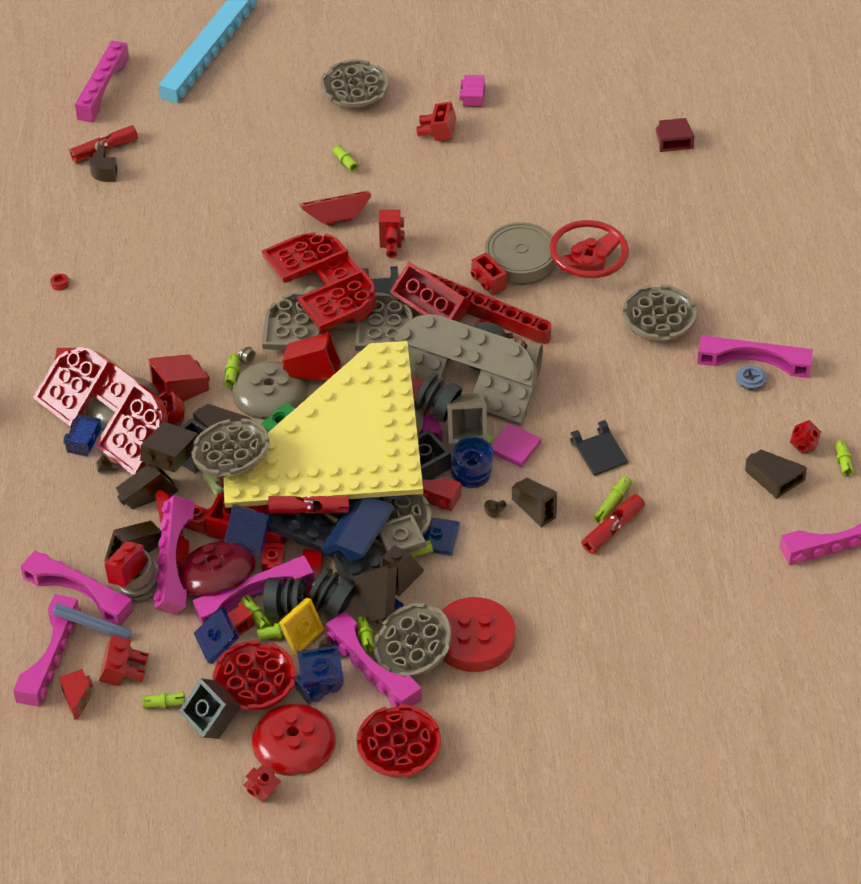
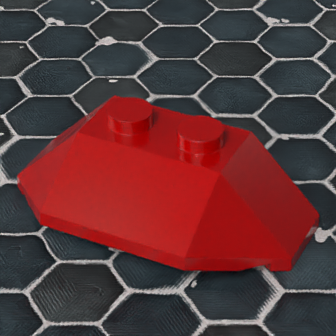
M367 190L299 203V207L322 224L325 223V225L335 224V221L338 220L348 222L359 215L371 198V193Z

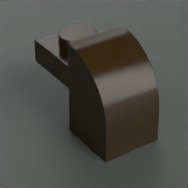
M97 145V150L93 153V157H88L92 177L102 182H116L118 173L116 157H106L104 145Z

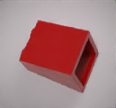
M329 332L288 343L282 360V367L284 371L287 370L289 377L322 381L329 380L342 366Z
M190 354L148 359L152 384L156 386L160 394L165 391L170 393L172 391L184 402L209 390L208 382H210L208 373L202 371L199 362L194 360Z

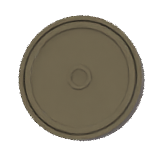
M524 222L506 224L494 230L486 240L485 253L487 252L507 273L508 282L530 283L547 276L556 265L550 253V242L553 236L549 231L538 225Z

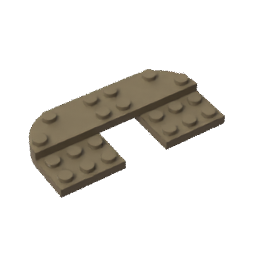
M294 292L284 295L278 303L273 302L270 305L265 316L263 349L286 350L288 343L320 335V330L298 303L297 297L308 292ZM376 293V305L365 320L355 323L353 319H350L330 329H356L355 351H362L370 343L396 342L395 337L397 333L412 319V313L408 305L399 302L397 297L386 293Z
M433 314L415 317L399 330L395 341L408 342L412 378L426 381L433 372L438 374V379L443 377L449 359L480 369L481 372L473 394H482L486 402L487 412L520 424L523 423L537 382L536 365L531 354L523 346L509 338Z

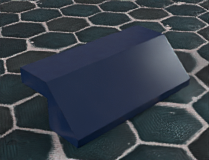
M374 497L353 499L349 504L348 513H343L321 550L325 555L340 550L349 562L363 558L392 513L394 506Z

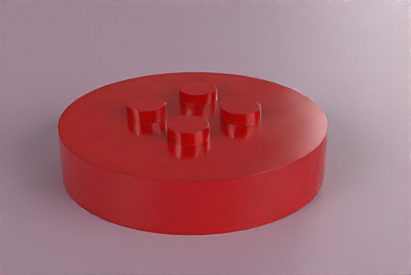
M467 597L456 600L441 610L448 618L452 629L451 645L443 659L448 665L466 672H482L501 665L511 655L515 645V623L511 614L501 604L487 598Z

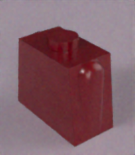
M686 118L659 120V125L656 127L659 152L694 149V134Z

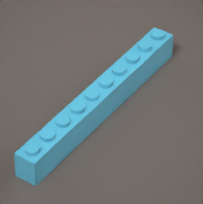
M227 0L160 82L158 85L160 98L178 103L186 95L189 88L194 85L197 78L202 75V72L210 65V62L217 56L221 48L225 46L228 39L233 36L236 29L241 26L244 19L256 7L257 0Z

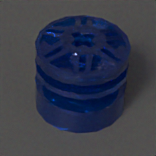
M469 436L460 439L455 444L451 473L453 479L460 482L461 486L478 488L489 481L494 457L493 448L490 443L483 438Z

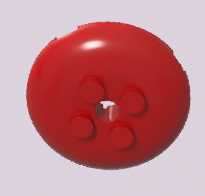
M260 640L245 641L230 647L218 658L217 665L213 671V680H217L241 705L239 709L247 711L267 709L281 702L290 693L296 678L295 665L291 656L280 646L274 643L271 645L260 643Z
M286 704L270 710L261 717L252 734L253 752L259 763L269 767L274 773L284 776H292V774L303 772L308 774L319 769L329 760L336 744L335 730L329 718L320 710L305 704Z
M398 704L399 707L387 709L385 706L372 712L362 722L357 733V749L362 760L375 772L388 777H408L424 771L434 762L441 749V734L439 726L433 717L420 708L404 704Z

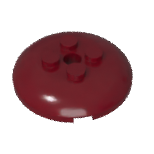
M218 541L205 544L190 552L180 563L177 572L182 587L187 590V593L197 596H211L219 594L220 590L228 587L232 590L245 582L254 571L255 559L252 552L242 544L231 541Z

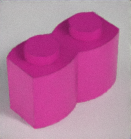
M464 75V80H461L459 100L463 101V106H483L485 75Z

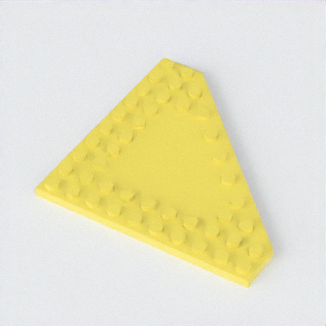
M408 342L370 343L268 432L269 449L263 460L246 473L224 477L225 508L268 505V496H299L302 498L305 496H348L349 499L423 494Z

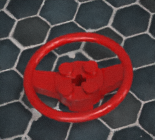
M580 220L566 224L553 235L550 242V253L555 264L562 271L581 278H601L617 272L624 266L629 256V246L623 234L613 226L595 220ZM593 227L609 232L597 241L594 238H587L571 247V254L559 256L557 252L559 239L573 229ZM620 244L622 247L620 259L613 266L604 269L607 257Z

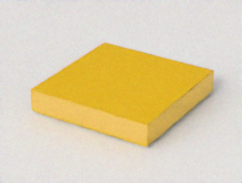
M307 597L279 622L293 654L299 655L325 630L312 600Z

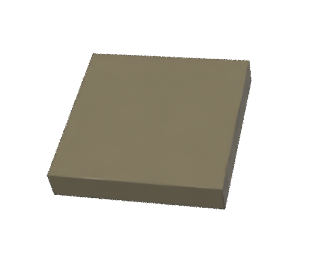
M413 514L385 522L378 534L386 553L394 545L408 553L426 547V541Z

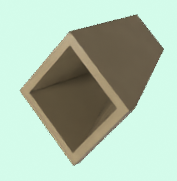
M481 393L462 394L447 405L449 444L487 442V407Z

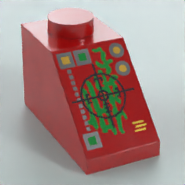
M83 669L59 677L62 692L74 720L79 718L90 700V688L93 687L90 676H85Z

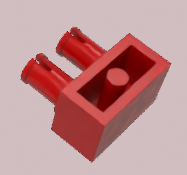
M452 102L437 103L434 106L433 114L420 115V126L416 128L418 137L433 135L435 141L452 139L457 119Z
M379 210L380 248L387 249L386 256L389 258L397 256V248H401V241H405V230H401V228H404V217H401V210Z
M111 635L105 648L99 681L119 686L121 680L125 677L143 682L146 669L129 666L127 662L132 661L146 665L149 653L131 649V640Z

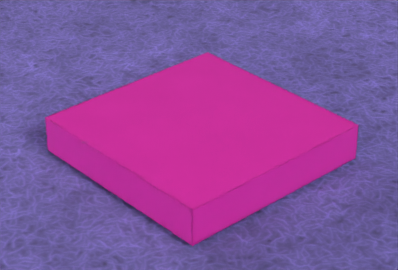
M508 424L491 444L489 452L522 467L541 444L542 438Z

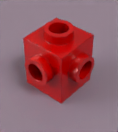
M810 420L795 425L790 443L801 454L813 451L818 446L821 431Z
M262 764L258 769L253 767L245 776L248 780L243 786L246 787L247 792L251 796L257 797L263 802L281 781L269 767H265Z

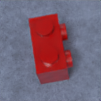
M487 252L471 259V276L481 284L485 291H488L493 296L507 289V273Z
M126 541L104 563L109 584L126 587L147 565L143 545Z

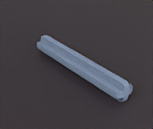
M59 603L55 605L53 614L109 635L126 639L130 638L132 630Z

